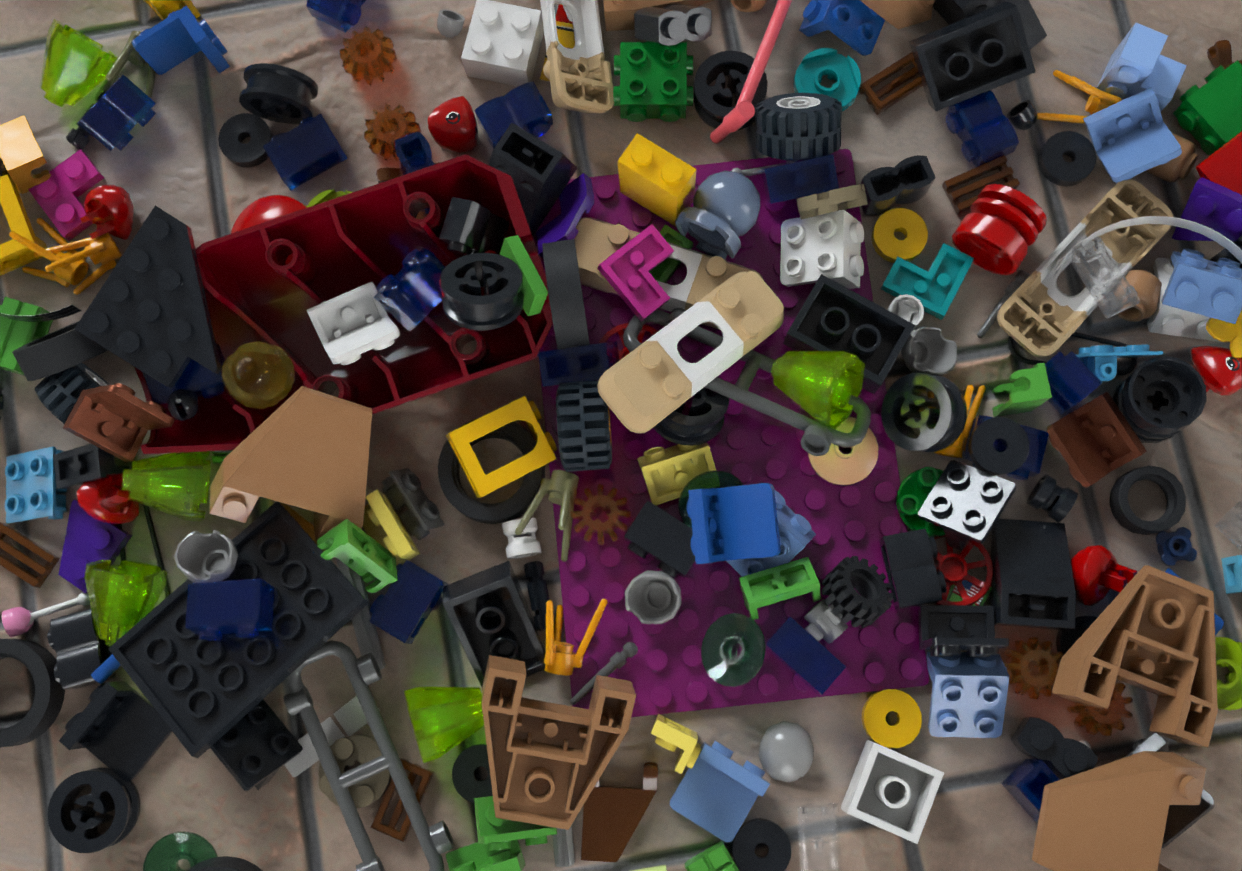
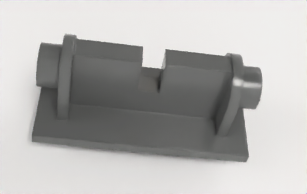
M409 468L388 472L390 476L382 481L384 485L382 490L395 510L401 509L404 505L408 507V510L401 514L400 518L411 536H416L418 540H421L430 534L429 530L445 525L439 516V509L428 499L422 490L421 481L416 474L411 472Z

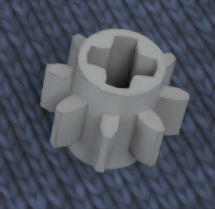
M824 599L804 616V619L809 623L804 631L815 643L823 638L830 644L848 628V625L841 621L843 615L838 613L835 616L831 612L835 607L833 605L827 606Z

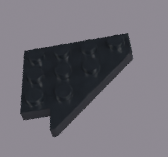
M155 205L75 329L164 386L172 389L191 359L216 374H219L222 369L191 228Z

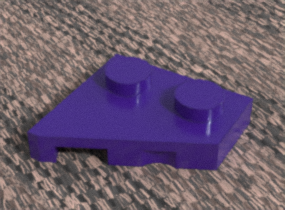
M1202 177L1195 183L1180 218L1207 226L1234 242L1242 236V195ZM1177 226L1172 235L1174 240L1214 241L1200 233Z
M74 499L70 507L58 575L84 593L93 594L132 535L119 528L116 524L95 520L78 505V500Z

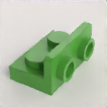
M493 796L474 798L478 844H489V851L512 848L511 841L525 839L526 846L548 843V835L557 834V828L495 818Z
M512 840V848L489 851V844H478V842L449 851L446 854L450 871H522L526 865L518 840Z

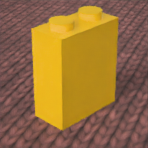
M637 133L618 159L620 192L676 227L675 221L681 211L686 207H690L693 203L697 169Z

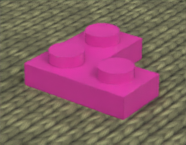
M81 149L49 171L51 176L47 181L28 189L61 235L68 241L93 224L91 220L82 223L80 218L85 216L86 213L84 205L78 197L104 179V176L88 155Z
M651 224L600 263L597 269L637 318L643 322L670 299L649 272L671 256L674 250L654 225Z

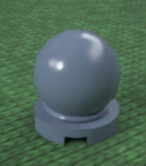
M725 170L709 175L696 190L693 197L694 207H686L679 214L675 221L676 228L684 237L688 232L699 241L696 248L710 256H720L723 259L729 255L733 259L741 247L739 237L746 234L756 224L761 206L760 194L755 185L742 173Z

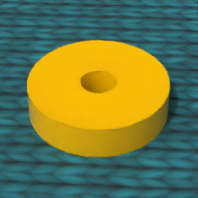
M894 208L883 213L876 221L871 235L872 245L877 254L888 262L894 263L897 257L910 262L919 256L925 247L928 239V230L924 220L916 212L906 208ZM894 233H903L905 239L898 240L895 238Z
M896 689L877 691L867 699L862 709V725L866 734L875 743L884 747H904L910 744L920 732L922 725L920 708L917 702L903 691ZM893 711L897 715V722L894 725H889L886 722L888 712Z

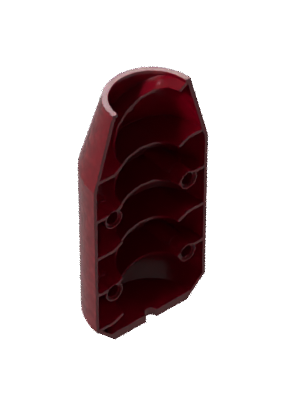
M464 154L219 237L197 247V259L222 370L219 374L213 373L191 359L172 389L134 367L142 385L146 401L163 406L167 410L166 414L170 417L172 416L168 410V397L175 390L188 389L193 391L198 396L199 404L195 417L186 419V421L176 420L172 417L175 420L172 427L151 430L148 442L141 445L143 454L234 450L301 386L332 395L339 387L338 398L372 408L373 415L536 359L553 325L549 294L539 314L527 316L523 309L514 321L503 327L492 330H470L454 324L445 315L439 282L444 268L455 259L464 256L447 250L448 244L439 238L451 199L455 197L474 201L486 207L491 213L508 221L510 225L505 238L515 235L519 236L548 290L546 274L512 177ZM430 208L427 217L416 219L419 211ZM293 253L291 262L286 265L288 256ZM369 282H373L387 315L397 326L401 335L394 339L395 342L391 346L382 350H374L373 348L361 354L359 360L351 364H333L306 310ZM477 341V347L473 353L468 355L461 354L462 348L466 343ZM182 402L177 403L179 408L184 409Z

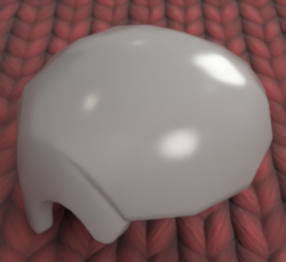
M920 326L912 330L901 350V354L910 372L943 376L952 371L957 363L958 350L956 342L945 339L941 334V328Z
M213 530V533L210 534L193 531L178 544L174 557L177 568L190 581L199 585H211L223 582L224 579L231 575L236 566L238 553L235 543L217 530Z
M647 570L632 579L625 591L627 611L633 613L644 624H663L671 620L682 604L679 585L669 574L663 571Z
M782 721L770 726L766 730L759 746V758L763 770L772 778L784 782L796 781L808 772L813 762L814 747L809 733L798 723Z

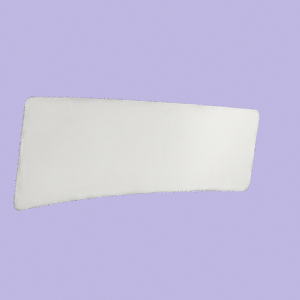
M357 696L333 714L348 736L353 735L368 723ZM328 717L321 723L330 746L337 739L345 737L331 717ZM308 733L298 740L303 750L285 764L292 777L298 776L319 760Z

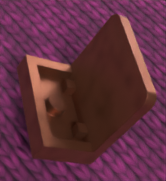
M114 383V385L82 390L63 429L125 462H133L148 430L172 427L175 420L166 414L167 410L163 406L151 401L144 402L134 396L136 392L130 387Z
M1108 392L1103 393L1047 426L1050 443L1057 451L1061 452L1069 465L1072 477L1085 488L1093 485L1111 471L1147 452Z

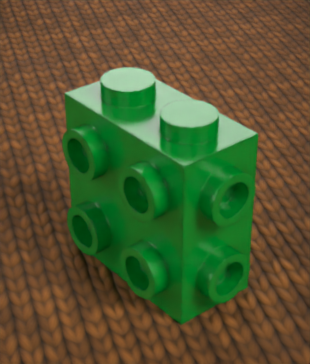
M621 42L620 55H614V76H620V86H614L613 88L614 106H620L621 119H628L632 122H642L646 119H661L665 122H675L679 119H686L687 106H693V86H687V76H693V55H687V42H680L671 46L651 42Z
M1238 60L1226 69L1222 65L1217 67L1204 79L1207 83L1201 88L1195 84L1179 98L1182 104L1172 113L1178 119L1179 125L1191 133L1200 143L1202 150L1209 156L1242 131V64Z

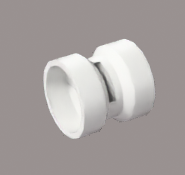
M908 294L896 297L887 309L914 324L913 330L923 319L924 308L920 300Z
M531 518L521 535L515 534L521 519L502 523L503 534L508 538V545L506 547L507 559L530 557L542 553L540 542L536 540L535 532L538 530L536 518Z

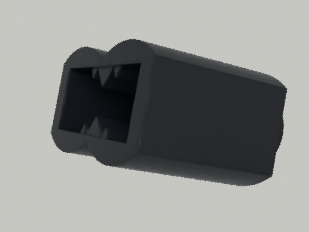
M670 4L664 8L645 7L634 14L635 38L640 41L671 46L683 40L703 41L712 35V10L705 7Z
M911 156L899 162L895 167H881L866 174L860 183L864 184L868 202L867 205L861 206L864 214L879 215L893 208L895 204H910L924 197L936 178L927 156Z
M452 197L439 238L448 244L447 250L459 255L485 253L488 250L495 251L500 255L510 224L505 219L491 213L486 207L474 201Z
M926 529L883 536L879 540L888 576V583L892 587L890 593L893 594L892 601L895 610L937 603L943 600L942 593H946V582L941 571L937 572L933 558L938 557L934 537H928Z
M90 608L51 619L47 638L50 647L57 654V664L54 665L56 681L62 685L63 689H78L98 683L92 678L91 674L112 655L109 650V632L103 610ZM116 671L107 680L116 678Z
M1023 718L1011 738L1013 744L1022 753L1034 759L1044 760L1054 773L1063 778L1093 769L1099 760L1088 746L1077 740L1064 738L1054 725L1040 718Z

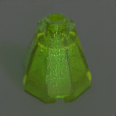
M54 19L47 34L40 88L46 92L44 98L60 107H63L65 103L74 106L106 79L107 73L118 56L112 51L108 53L103 51V46L95 40L66 24L63 26L60 21Z
M788 351L782 357L776 359L771 375L774 377L773 384L821 424L836 430L850 416L854 406L848 404L851 395L858 397L862 390L865 364L858 360L859 358L856 355L845 351Z
M210 451L168 453L133 461L131 469L123 470L122 490L128 491V499L185 521H202L205 518L206 511L199 510L200 503L207 504L209 497L211 462L205 459L210 455Z
M98 560L86 564L84 579L97 636L105 640L106 645L112 646L154 609L166 586L167 571H161V567L157 565L121 560L120 565L112 567L111 560Z
M416 687L404 691L409 717L423 763L440 758L484 727L482 693L479 687Z

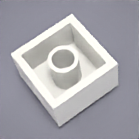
M476 0L461 56L466 75L530 89L544 35L541 10L491 0Z
M866 740L841 809L847 814L918 844L944 772L875 742Z

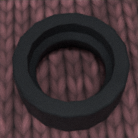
M1148 465L1128 471L1118 478L1110 491L1109 504L1113 516L1122 527L1132 533L1149 535L1169 530L1180 521L1185 512L1186 495L1183 485L1174 474L1162 467ZM1137 481H1153L1163 490L1167 505L1164 515L1154 521L1142 520L1130 509L1128 491Z

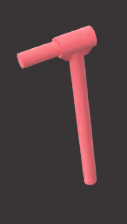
M778 0L737 104L723 118V122L711 132L710 139L712 142L720 143L731 132H736L754 116L755 108L752 100L792 0Z

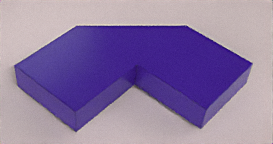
M585 173L569 183L560 194L561 214L536 232L538 254L543 259L542 244L575 239L579 232L576 226L583 213L589 214L595 203L592 179Z

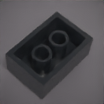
M1008 1L909 41L928 103L935 111L1036 72L1018 7Z
M821 274L788 330L783 344L875 394L885 380L915 325Z

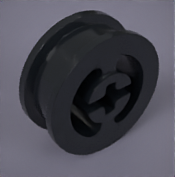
M722 51L708 57L699 66L694 79L693 102L697 114L707 125L716 129L723 122V118L735 108L732 107V94H735L734 102L736 106L755 58L740 51ZM765 71L752 100L754 108H756L758 103L766 99L768 81ZM725 76H728V88H725ZM714 80H716V84L714 86H709ZM755 114L738 130L753 124L756 121Z
M259 63L245 68L243 78L247 83V87L239 95V103L244 109L261 118L278 123L305 124L313 119L314 109L310 104L311 100L317 97L319 89L313 79L297 70L276 64Z
M493 253L465 255L449 263L441 274L440 283L444 294V313L450 321L460 327L470 330L497 329L514 321L523 310L524 296L521 291L523 284L522 271L514 261L505 256ZM481 287H484V296L481 295Z
M911 373L896 380L888 389L882 403L881 417L886 434L897 446L909 451L936 452L949 447L959 438L966 423L967 407L961 390L951 380L938 375ZM928 389L935 394L937 399L928 397ZM912 428H918L920 435L918 436Z
M703 387L693 395L694 399L689 416L682 414L686 404L684 402L653 428L663 438L676 444L700 445L715 438L721 431L729 405V398Z
M108 767L94 768L75 773L59 784L50 799L48 806L50 830L63 847L73 852L94 853L113 846L125 839L137 823L140 813L138 790L132 780L124 781ZM89 784L92 788L91 793L81 796L76 800L80 791ZM75 803L78 804V805L83 806V807H79V808L74 809ZM93 803H94L93 808L87 806V805H89V804H93ZM115 810V817L107 814V812ZM96 811L102 813L100 815L95 816ZM114 817L110 828L103 835L99 834L97 831L98 826L109 822Z

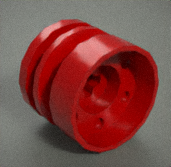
M986 185L979 193L978 199L972 204L971 213L962 219L953 233L952 243L957 250L973 257L972 263L980 268L999 275H1012L1027 255L1028 246L1036 241L1038 234L1044 229L1047 217L1042 208L1021 191L1006 185Z

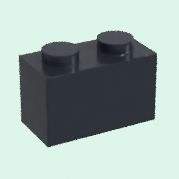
M647 500L624 536L625 540L630 543L627 549L644 560L647 555L660 562L657 568L674 579L678 574L685 578L695 562V555L691 550L692 528Z

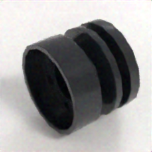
M1156 357L1145 361L1116 388L1112 398L1142 443H1159L1172 438L1202 414L1207 401L1206 386L1200 373L1189 363L1175 357Z

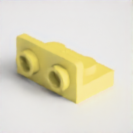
M707 442L700 445L678 444L666 449L664 447H654L645 451L644 456L637 458L651 502L654 505L689 495L688 490L708 489L720 485Z
M377 489L367 495L365 498L369 504L364 509L363 527L371 538L396 557V568L419 555L420 552L386 494Z
M658 714L651 730V734L656 736L655 743L672 752H675L677 747L681 748L675 762L676 772L682 774L685 766L692 769L701 751V744L697 743V732Z

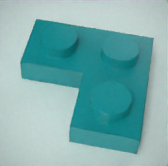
M945 243L941 246L929 271L897 257L880 290L894 297L906 294L912 295L920 300L924 312L942 320L974 258Z

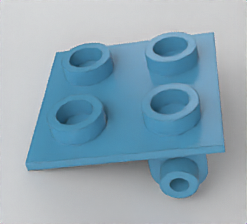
M1098 345L1078 348L1079 354L1068 355L1066 359H1076L1077 378L1081 382L1089 383L1112 380L1117 373V358L1163 355V351H1150L1149 345H1126V347Z
M53 446L6 456V524L45 517L51 520L63 519V513L67 512L66 495L56 493L67 492V488L56 489L53 455L61 453L63 450H56V447Z

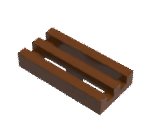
M913 52L860 84L858 91L861 95L864 94L867 97L866 101L869 105H873V111L876 115L923 86L919 76L880 101L881 97L919 74ZM913 63L915 66L876 92L872 90V88L909 64Z
M1005 155L944 181L942 187L956 214L971 209L972 204L978 199V195L961 203L958 198L981 189L986 185L1004 179L1006 182L1002 185L1014 189L1020 185L1018 179H1014L1012 175L1014 173L1013 169L1007 166L1006 162L1008 160ZM999 169V172L956 191L953 190V188Z
M0 522V548L37 571L39 575L36 577L2 554H0V565L33 587L41 588L60 558L6 523ZM5 535L47 561L45 566L4 541Z
M400 758L404 769L410 771L408 779L412 788L417 776H422L415 794L421 805L434 771ZM391 778L370 828L404 842L407 839L412 824L408 815H406L401 830L395 829L404 809L401 798L397 802L388 826L382 824L396 792L395 784Z

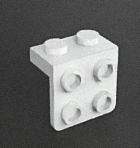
M845 210L802 220L800 217L785 220L781 225V283L787 287L816 283L822 274L848 289L860 288V276L864 273V263L860 256L861 243L864 240V229L861 222Z
M1157 258L1153 264L1155 276L1161 281L1162 286L1158 307L1147 322L1148 331L1151 333L1218 342L1219 340L1214 339L1206 330V323L1210 317L1162 304L1161 300L1174 266L1171 259Z
M369 282L306 310L333 364H351L359 360L361 354L373 348L374 350H382L391 346L395 342L394 339L401 335L397 326L387 315L373 282Z

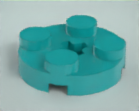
M821 48L808 53L796 70L793 81L794 92L817 93L835 98L842 103L843 112L855 102L861 84V73L857 63L849 55L846 58L844 55L837 53L838 50L833 48ZM827 75L829 80H835L831 88H825L820 85L822 76Z

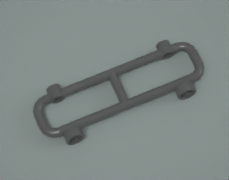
M674 308L670 314L662 310H656L643 322L634 315L624 331L623 341L625 347L629 352H632L642 344L638 341L637 336L646 323L654 322L665 327L686 310ZM699 326L686 335L714 349L720 346L723 341L722 336ZM751 350L739 359L746 363L735 385L716 377L705 386L707 389L805 431L801 439V446L807 453L814 456L825 455L829 451L831 443L841 447H853L860 444L866 436L871 422V412L868 405L858 396L848 392L849 383L845 379L834 377L827 383L754 350ZM760 368L824 396L825 402L831 406L838 407L844 405L849 407L857 414L852 431L850 433L840 432L748 391L758 369Z
M332 640L327 641L287 677L291 693L284 696V702L292 716L298 713L301 715L362 859V863L356 865V871H385L374 851L348 787L386 769L389 770L429 863V871H444L441 854L454 848L453 838L443 820L430 827L426 821L368 686L382 679L381 671L372 653H368L356 658L351 648L344 643ZM330 655H335L341 659L382 756L343 774L314 710L310 692L304 686L301 679V672L304 667Z

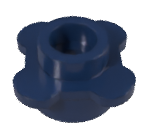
M1180 527L1176 532L1167 533L1162 531L1157 534V550L1165 565L1173 566L1177 561L1185 560L1191 562L1196 559L1197 551L1192 548L1190 541L1192 534L1189 529ZM1175 543L1179 545L1178 550L1173 547Z

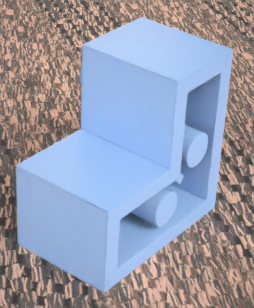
M1135 23L1111 55L1097 88L1121 97V99H1127L1151 88L1156 94L1161 112L1172 100L1187 65L1160 55L1167 40V35Z

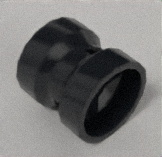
M1045 474L1033 488L1027 499V504L1035 509L1042 508L1047 511L1049 518L1059 523L1072 509L1078 493L1069 487L1062 488L1058 486L1054 478Z

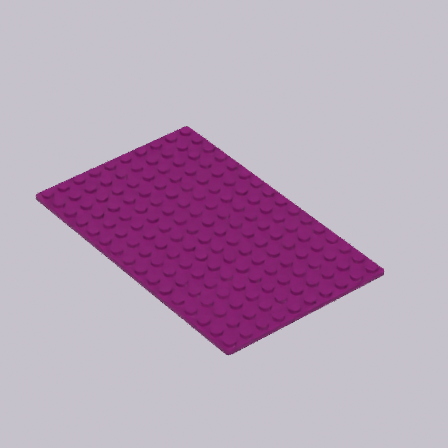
M839 149L821 158L798 160L799 167L794 173L782 170L745 176L755 185L760 194V212L756 224L746 234L739 237L741 247L732 259L729 255L725 258L726 261L759 272L765 283L784 306L783 324L752 350L827 383L834 377L845 378L783 344L788 330L816 283L790 287L781 283V225L785 220L800 217L796 199L856 185L852 153L848 149ZM766 157L694 165L692 167L697 169L695 193L698 186L709 175L725 170L731 171L733 168L745 170L783 164L787 160ZM619 174L589 177L592 179L595 203L589 214L583 213L581 218L592 217L614 225L620 224L629 230L639 233L651 224L660 232L666 224L680 233L674 225L622 194L619 186ZM559 197L538 230L561 214ZM859 206L845 210L862 224ZM687 232L685 237L693 242L691 250L704 253L696 248L699 241ZM535 233L533 240L538 252L537 236ZM863 240L860 256L864 263V273L860 276V288L850 290L874 302L865 240ZM539 255L545 272L544 259ZM684 263L679 265L666 284L678 285L684 281L687 275V268ZM581 285L590 345L558 350L554 326L552 325L538 354L546 432L550 433L557 447V450L553 452L556 459L549 463L550 478L554 470L565 471L560 459L558 442L557 389L559 384L564 382L599 380L595 370L594 356L600 339L613 327L630 322L635 315L618 294L606 293ZM660 308L658 309V310L665 311V312H667V313H669V314L671 313V312H669V311H666V310H663V309H660ZM654 322L646 323V325L653 327L657 331L664 328V326ZM703 324L699 325V327L723 337L721 330ZM645 331L642 343L652 337L653 334ZM618 332L606 341L608 345L618 350L624 348ZM687 336L680 339L677 344L679 355L689 363H697L715 350ZM602 349L600 364L618 360V356ZM742 360L736 361L718 377L735 385L746 362ZM760 368L748 391L820 423L836 416H848L857 419V414L849 407L844 405L838 407L831 406L825 402L824 396ZM845 379L849 383L848 392L858 396L868 405L871 412L869 428L873 432L878 444V459L874 469L866 478L858 483L836 485L822 479L814 471L810 464L808 453L801 446V439L805 431L730 398L721 431L715 438L707 442L720 481V485L711 488L771 483L774 486V490L783 496L786 505L795 514L803 516L810 523L811 530L816 535L790 562L805 557L809 558L820 582L821 600H825L828 597L827 595H822V589L825 587L822 585V582L826 578L825 576L846 557L850 559L852 556H858L859 561L862 558L867 559L868 566L871 567L875 564L878 567L876 572L879 575L884 573L887 577L884 583H888L879 540L883 536L908 532L907 526L898 513L896 503L897 492L901 484L895 443L886 434L881 417L882 403L887 393L885 380L876 393L873 394ZM694 396L686 401L682 414L689 416ZM609 408L612 441V463L610 468L568 471L578 476L579 482L576 489L577 495L574 502L570 548L566 562L561 560L563 530L558 528L561 505L553 503L566 643L574 645L573 652H577L600 601L606 599L608 602L584 654L582 668L574 667L573 673L570 675L572 698L611 661L610 658L617 651L619 653L623 651V646L630 641L636 644L638 648L637 654L633 657H628L626 659L627 663L620 669L617 668L608 677L632 682L636 698L631 717L918 687L928 684L929 673L925 650H919L918 606L895 610L893 601H890L892 603L891 607L871 625L869 624L867 627L862 628L860 624L858 627H853L850 620L846 623L848 628L832 643L828 644L823 638L815 643L804 631L809 625L804 616L821 601L813 602L812 592L757 608L759 619L751 621L749 610L746 609L739 581V578L742 576L727 561L696 564L695 561L685 578L678 574L674 579L681 589L682 601L674 618L663 624H644L633 613L627 611L625 591L632 579L647 570L661 571L657 568L660 562L647 555L644 560L628 550L627 547L630 543L624 538L646 501L651 502L637 458L644 456V452L651 448L664 447L666 449L678 444L663 438L654 428L645 433L631 432ZM839 446V451L843 454H849L851 447ZM689 495L656 505L692 528V522L687 513ZM593 690L578 703L572 704V706L589 709Z

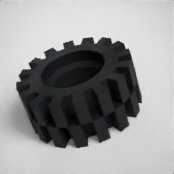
M852 556L850 559L849 557L844 558L825 576L826 578L822 582V585L825 586L822 589V595L828 596L824 600L827 606L833 605L835 607L831 611L835 616L838 613L843 615L841 621L847 623L851 620L853 627H858L861 624L863 628L869 624L871 625L891 607L892 603L890 601L893 600V594L889 593L892 589L891 584L884 583V580L887 578L885 574L879 575L876 572L878 567L875 564L869 567L868 560L862 558L859 561L858 556Z

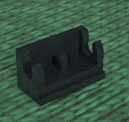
M93 444L53 455L56 489L82 485L84 482L107 477L106 475H119L130 470L125 465L117 466L114 462V455Z

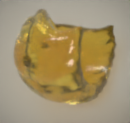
M260 341L241 345L225 359L222 366V379L227 390L240 404L249 408L266 409L267 407L277 405L291 391L295 381L294 366L288 353L279 346Z

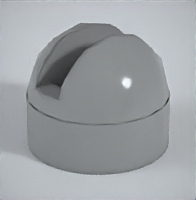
M442 9L439 11L437 28L441 35L446 38H453L461 32L465 18L457 12Z

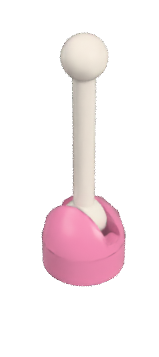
M82 592L78 595V598L32 613L23 607L5 610L2 612L3 627L10 637L24 634L31 629L34 619L79 604L87 606L92 602V595Z

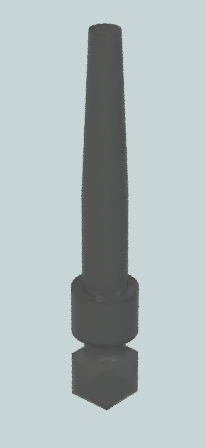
M1020 270L1016 274L1015 281H1011L1005 289L1006 293L977 333L979 338H982L995 323L1000 307L1030 276L1028 272Z
M631 641L627 642L623 646V651L620 653L617 651L610 658L611 661L596 675L608 677L617 668L620 669L627 663L626 659L628 657H633L637 654L638 648L636 644ZM596 675L570 700L573 705L593 690Z

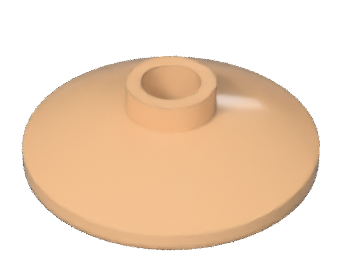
M836 416L823 421L822 424L840 432L850 433L856 418ZM868 428L862 442L851 447L849 454L841 453L839 446L831 443L829 451L825 455L814 456L808 453V457L814 471L822 479L836 485H851L866 478L874 469L878 459V444L873 432Z

